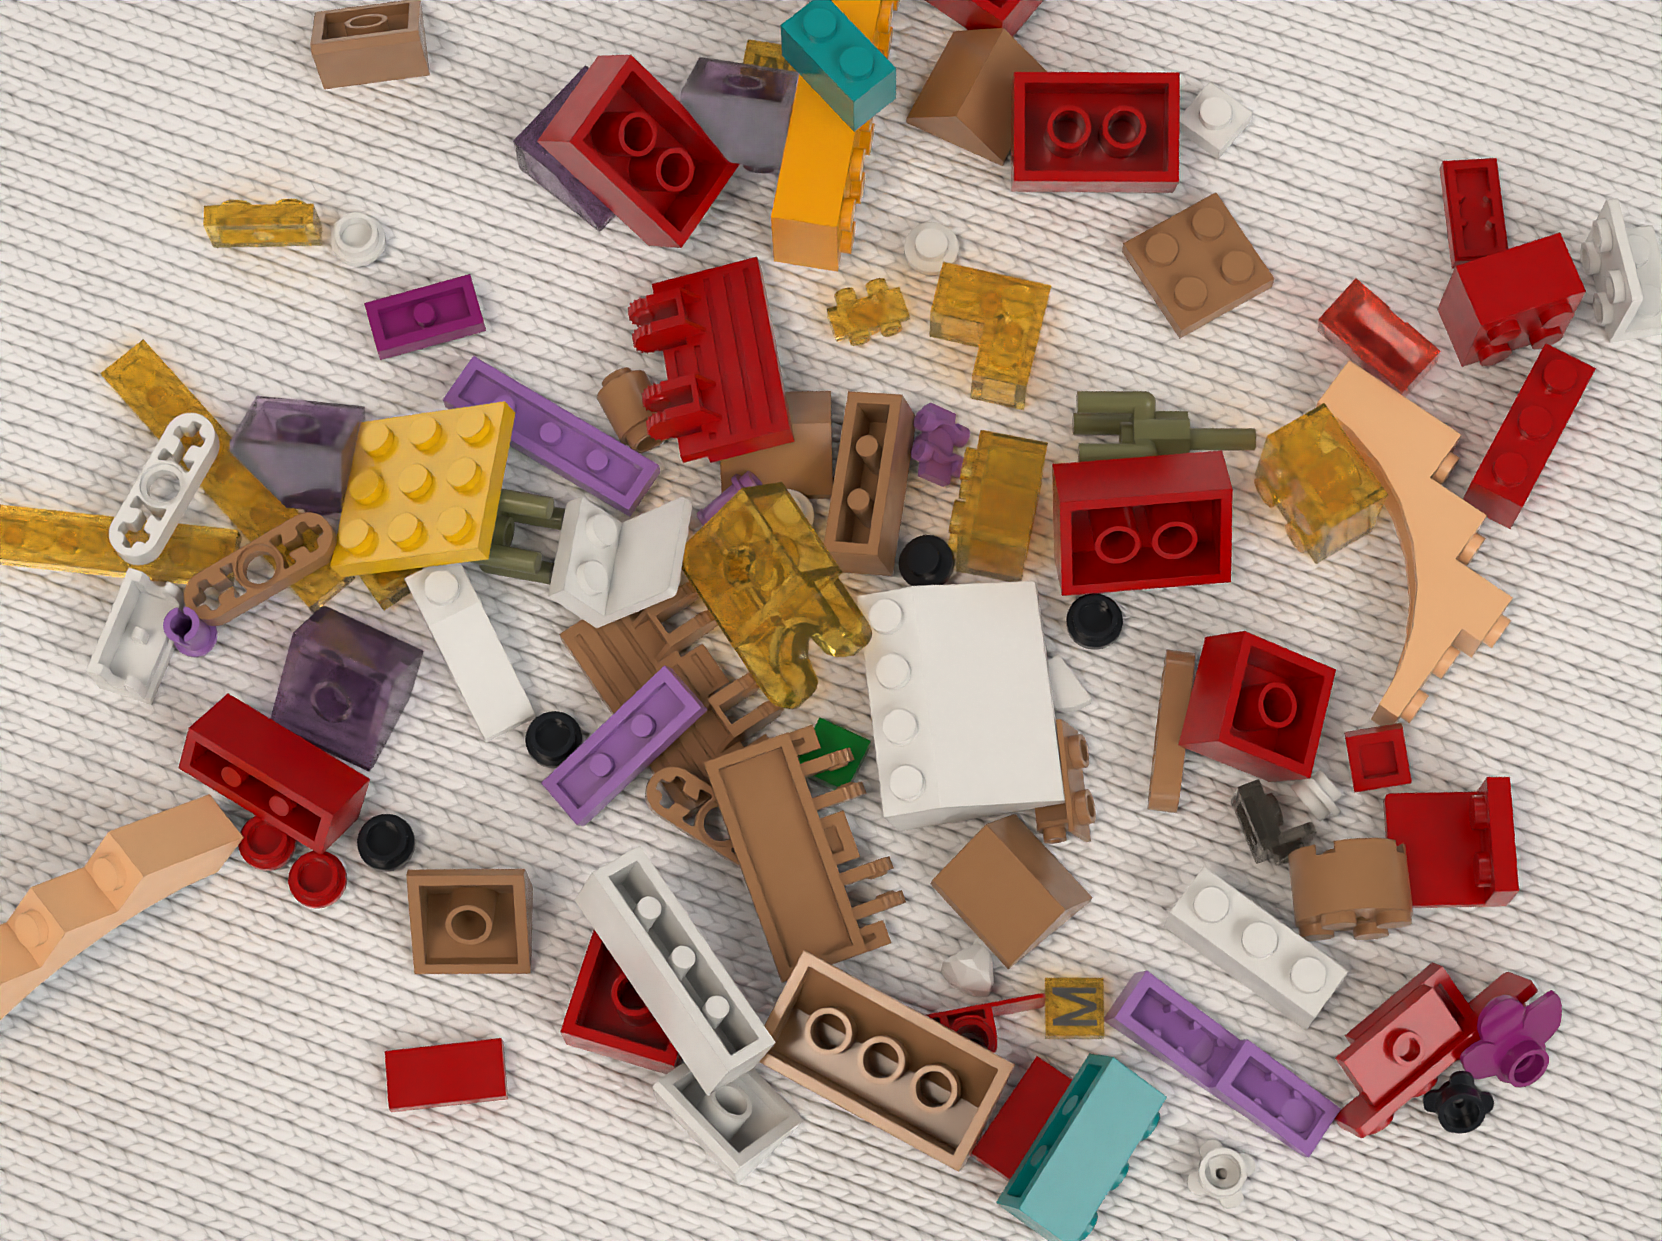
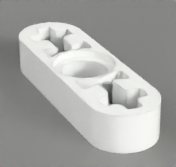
M185 413L177 416L169 423L109 528V540L117 554L125 562L132 565H145L159 557L216 459L220 449L219 437L211 422L203 415ZM199 431L204 444L201 447L192 445L186 452L183 461L187 468L190 469L186 473L178 465L185 453V448L180 439L184 435L193 437ZM171 457L176 463L167 460ZM162 476H173L180 481V489L177 495L166 502L153 500L150 497V488L153 482ZM141 505H144L151 513L163 518L158 521L151 514L145 523L147 517L139 508ZM145 523L144 530L149 536V540L146 543L137 541L130 548L131 544L125 537V534L129 530L138 532Z

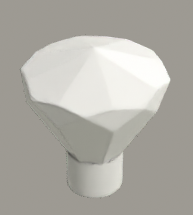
M977 936L972 946L943 961L941 973L952 986L962 993L974 997L989 996L994 985L992 963L994 953Z

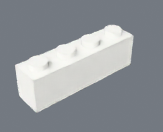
M641 846L634 848L591 873L574 899L707 1096L754 1068L776 1042Z

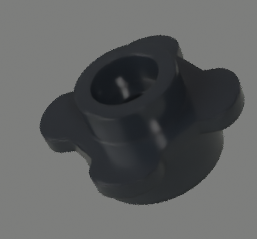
M1466 1071L1452 1073L1449 1081L1445 1082L1439 1089H1431L1424 1094L1422 1099L1424 1109L1427 1112L1436 1113L1441 1126L1446 1131L1458 1134L1468 1133L1478 1128L1484 1121L1485 1115L1491 1112L1494 1107L1491 1093L1481 1091L1474 1084L1473 1075ZM1460 1099L1463 1100V1101H1461V1102H1459V1103H1453V1102L1456 1101V1100H1460Z

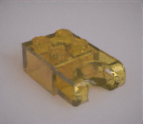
M783 482L741 488L686 542L681 567L682 571L764 695L775 706L797 709L816 691L818 678L808 657L810 639L827 655L834 657L854 656L870 642L872 629L839 579V576L843 573Z

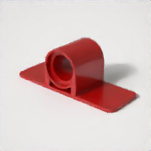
M1038 993L926 1014V1016L961 1035L965 1033L979 1035L985 1041L987 1049L996 1053L997 1031L994 1017L1042 1008L1045 1005L1046 995L1045 993Z

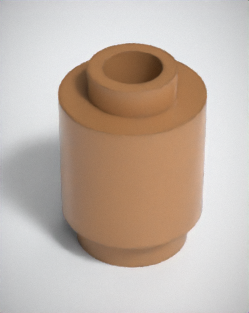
M626 367L618 369L605 377L601 383L603 388L597 394V400L620 442L624 445H629L631 449L638 453L649 451L662 444L665 440H655V438H650V435L647 434L646 420H648V416H651L652 413L649 410L646 411V408L643 407L641 395L644 392L643 389L652 385L647 374L642 370L632 371Z

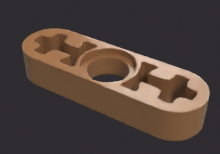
M312 512L298 514L194 575L188 581L184 590L185 606L194 610L199 618L208 626L224 625L328 564L332 560L333 551L336 547L337 533L329 522L319 514ZM308 529H311L316 535L323 533L317 538L319 548L313 552H310L305 546L298 548L304 543L302 533ZM281 543L291 552L289 555L296 561L290 567L287 559L276 548ZM261 555L273 557L276 562V570L273 577L261 584L250 582L247 577L249 563ZM232 572L238 583L247 591L241 596L233 587L228 589L234 585L227 577ZM211 586L218 592L226 590L219 595L218 599L221 605L215 610H212L206 604L200 606L207 599L204 591Z
M1166 649L1152 758L1148 810L1177 813L1185 756V748L1178 746L1192 692L1195 653Z
M665 767L657 771L650 778L645 789V799L649 809L664 821L740 868L735 853L731 851L733 846L730 839L717 841L712 839L705 831V816L711 809L718 807L711 786L680 767ZM675 778L680 779L684 783L681 793L693 802L697 801L699 791L710 797V800L697 811L693 826L682 820L690 812L689 809L679 803L672 804L669 809L664 808L660 804L663 794L656 789L660 781L669 784Z

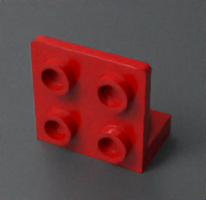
M1486 777L1477 792L1389 793L1383 799L1386 839L1396 840V846L1402 843L1406 846L1413 908L1507 906L1519 892L1510 777Z

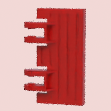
M758 257L653 283V294L647 295L645 298L639 297L638 300L630 303V307H628L629 321H632V325L636 324L638 327L632 333L633 346L636 348V351H641V353L645 352L648 354L650 352L663 351L668 379L661 381L659 384L653 383V385L643 389L644 392L641 393L643 407L646 408V411L649 410L652 413L651 416H648V420H646L647 434L650 435V438L661 441L677 438L680 457L683 463L708 457L710 463L795 442L763 272Z

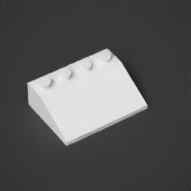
M1035 581L910 586L857 596L883 815L888 822L898 831H906L1065 803L1057 725L1038 589Z

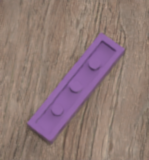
M475 356L471 358L443 398L445 408L447 409L505 401L516 413L510 441L511 447L631 517L660 474L659 465Z

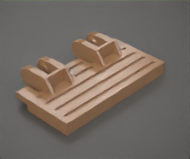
M689 581L679 586L676 595L672 598L599 628H595L582 619L560 633L561 641L612 715L664 665L672 668L708 709L648 766L653 775L665 767H680L710 785L703 762L745 748L742 745L743 741L765 728L768 724H771V722L781 716L784 710L778 700L772 699L762 703L756 709L731 724L724 713L755 694L761 688L764 682L758 671H751L730 684L703 643L684 656H680V651L702 638L705 634H708L711 630H714L721 620L715 610L708 609L697 614L669 634L661 623L690 606L698 599L701 590L695 582ZM764 734L747 746L767 740L769 737ZM675 778L669 784L662 781L659 782L673 804L679 803L690 810L683 817L685 821L694 816L699 808L710 800V797L699 791L696 802L681 793L684 783L678 778Z
M813 725L778 735L703 762L781 983L788 981L804 950L833 965L891 944L883 920L859 928L857 920L906 903L902 890L897 892L892 890L876 896L875 900L851 907L845 886L864 879L872 880L886 875L894 867L890 856L839 873L837 865L859 858L860 854L844 810L823 818H819L817 812L856 799L867 793L863 782H849L837 787L834 791L812 798L805 778L828 770L834 771L843 768L854 760L851 749L845 748L800 764L798 756L821 748Z

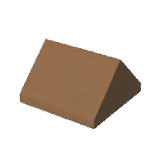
M402 0L315 12L310 47L324 89L430 75L421 0Z
M1004 28L954 31L908 114L906 123L1003 166L1011 152V84L1014 72L1047 71Z
M831 391L785 392L795 442L721 460V493L733 484L731 478L735 474L742 476L747 471H750L763 483L769 494L782 489H791L802 493L808 499H831L833 488Z
M1016 814L986 824L930 883L1007 969H1010L1093 898Z
M525 869L407 870L406 880L414 974H530L533 886Z

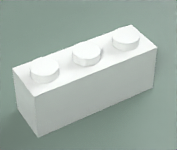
M1204 866L1171 909L1164 925L1174 935L1305 1030L1308 1029L1349 972Z

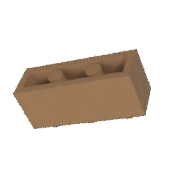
M848 391L823 544V553L838 572L893 576L911 461V450L916 429L914 427L915 414L901 394Z

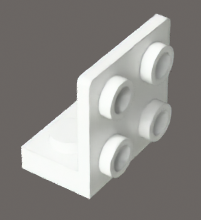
M1619 199L1606 200L1597 219L1592 222V229L1586 241L1581 244L1580 249L1583 270L1586 275L1593 276L1597 292L1593 296V311L1598 325H1605L1609 343L1662 335V258L1653 224L1626 229Z
M583 496L567 502L548 597L595 628L674 597L681 581L680 573L685 544L689 535L692 502L684 497H680L623 523Z

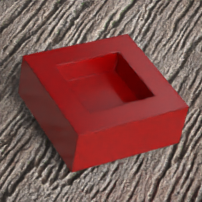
M1402 723L1344 732L1354 793L1412 783Z

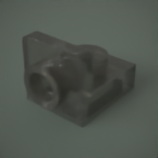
M1259 779L1238 786L1230 801L1256 864L1269 859H1273L1276 866L1288 863V855L1294 850L1308 846L1317 833L1313 822L1281 832L1279 826L1284 824L1279 803L1273 793L1265 795Z

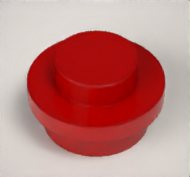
M254 816L242 827L240 834L244 838L238 844L241 856L250 866L262 871H271L281 868L290 861L295 853L297 840L261 818Z
M311 851L303 854L293 863L288 876V884L292 895L299 903L309 908L320 909L328 907L340 899L346 889L347 873L343 864L335 855L326 851L322 855Z

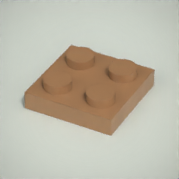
M1216 192L1123 243L1122 253L1179 339L1272 288L1275 278Z

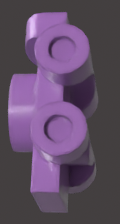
M929 403L924 405L914 418V427L922 432L914 440L911 456L914 460L919 461L918 477L944 487L950 484L951 476L960 478L967 469V459L953 453V445L958 448L965 446L970 437V430L963 425L955 424V413Z

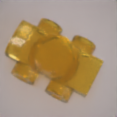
M877 278L865 285L867 297L857 299L855 290L852 287L837 291L834 294L837 306L826 309L835 341L849 339L851 346H860L871 340L870 335H874L881 331L884 337L893 336L902 331L901 322L910 320V315L900 287L889 290L886 280L884 278Z

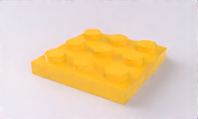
M503 401L360 422L337 531V543L333 551L330 567L341 577L488 560L516 414L511 407Z

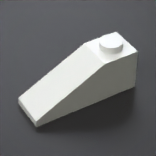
M461 563L426 567L404 578L413 600L485 742L536 718V713Z

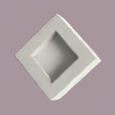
M1209 82L1180 115V133L1218 160L1250 123L1253 112Z

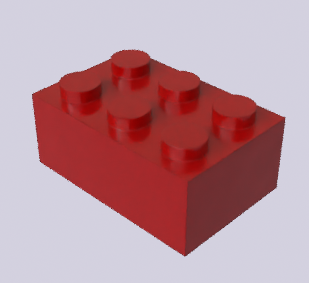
M631 54L598 55L537 140L542 147L648 246L682 248L741 164V161Z
M1014 72L1011 84V192L1173 193L1179 184L1180 72Z
M1222 450L1052 464L1054 559L1062 596L1231 582L1233 488Z

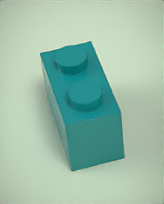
M812 0L780 25L782 56L854 132L896 99V68L831 0Z

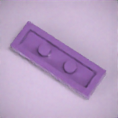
M664 665L544 779L541 784L575 824L584 827L708 709L674 670Z

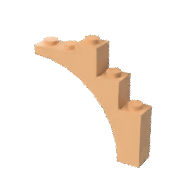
M1349 360L1318 401L1311 422L1339 444L1370 479L1394 523L1406 566L1409 595L1406 636L1394 678L1371 720L1379 726L1396 724L1400 717L1410 723L1429 697L1421 688L1432 673L1442 679L1461 651L1472 658L1482 643L1493 648L1511 622L1503 613L1513 597L1467 567L1486 539L1478 534V531L1487 515L1442 486L1460 460V457L1455 455L1453 451L1461 434Z
M210 794L109 831L84 867L32 886L28 890L9 920L0 925V1020L42 982L108 932L149 906L190 884L217 873L244 837Z

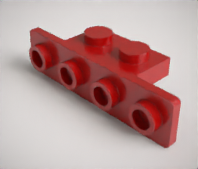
M1433 962L1344 1036L1352 1044L1423 984L1434 988L1464 1033L1378 1106L1373 1107L1367 1104L1360 1094L1339 1111L1334 1119L1340 1128L1359 1138L1376 1134L1385 1129L1392 1122L1394 1113L1411 1098L1419 1097L1430 1091L1436 1085L1438 1076L1455 1061L1461 1060L1460 1055L1466 1048L1481 1040L1477 1029L1478 1017L1488 1002L1501 995H1510L1518 999L1525 1007V1002L1538 992L1532 980L1511 972H1505L1468 1003L1444 967Z

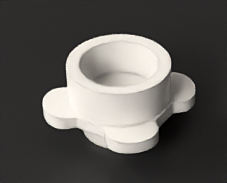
M1208 1140L1199 1149L1201 1160L1197 1170L1188 1176L1187 1186L1190 1192L1196 1196L1209 1195L1218 1199L1222 1207L1234 1209L1244 1199L1241 1190L1246 1178L1255 1172V1161L1248 1153L1238 1154L1232 1149L1223 1148L1218 1140ZM1218 1169L1226 1171L1227 1177L1224 1180L1216 1177Z

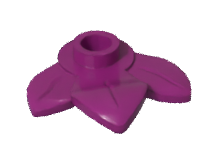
M1550 990L1525 1007L1518 999L1510 995H1501L1490 1000L1478 1017L1477 1029L1481 1040L1470 1045L1460 1055L1463 1069L1466 1072H1470L1475 1079L1479 1080L1496 1076L1500 1081L1511 1083L1514 1087L1519 1088L1536 1082L1545 1073L1549 1065V1056L1546 1052L1545 1043L1554 1035L1561 1023L1562 1004L1559 996L1553 990Z

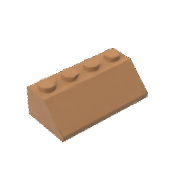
M806 950L800 956L764 1025L776 1043L759 1061L761 1064L958 1172L966 1165L1016 1065Z

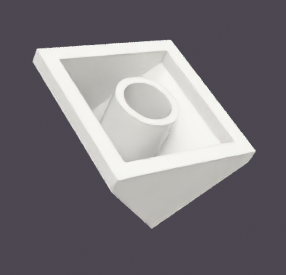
M685 1062L657 1080L652 1087L657 1101L737 1185L804 1121L754 1068L707 1096Z

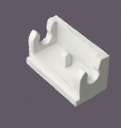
M128 568L86 672L100 689L152 705L176 647L174 642L164 633V618L169 611L176 607L184 613L183 607H186L184 594L179 587L167 581L165 587L150 581V578L144 572Z

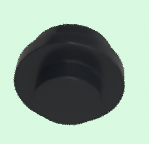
M934 535L918 536L908 542L901 551L898 562L899 571L903 579L910 586L944 585L950 579L955 567L954 553L950 546L940 537Z
M1097 593L1083 595L1072 603L1067 612L1066 627L1069 636L1076 644L1083 648L1091 650L1106 648L1113 644L1121 633L1123 626L1122 612L1116 602L1105 595Z
M550 711L539 715L531 722L526 732L525 743L529 755L536 763L547 768H557L583 743V735L579 724L570 715L559 711Z
M381 814L369 819L362 826L357 838L358 852L363 861L372 869L381 872H390L403 867L411 859L416 844L415 835L410 825L401 817L393 814Z

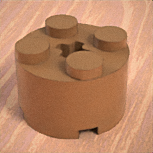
M1386 838L1344 839L1333 841L1334 848L1324 851L1322 855H1316L1315 844L1294 850L1288 855L1295 926L1299 929V935L1305 940H1327L1335 937V931L1353 930L1355 940H1374L1388 937V929L1406 927L1412 924L1413 906L1406 846L1403 843L1396 846V840Z

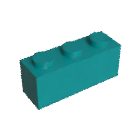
M1089 1053L999 1196L996 1204L1047 1241L1084 1240L1097 1223V1210L1109 1191L1116 1189L1126 1177L1129 1170L1128 1160L1140 1141L1148 1138L1157 1127L1160 1120V1113L1158 1111L1167 1096L1116 1058Z

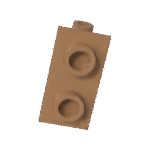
M1057 719L1065 803L1035 808L1037 832L1043 834L1044 843L1047 844L1066 841L1067 831L1084 842H1091L1089 824L1095 823L1096 810L1093 796L1089 789H1085L1083 768L1089 766L1087 742L1083 734H1078V731L1064 720Z

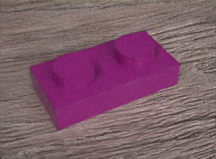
M470 274L364 303L380 360L486 331Z

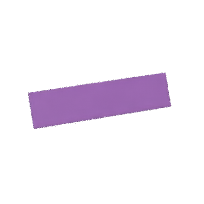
M1147 970L1133 974L1103 1018V1021L1303 1157H1310L1341 1110V1108L1248 1039H1238Z

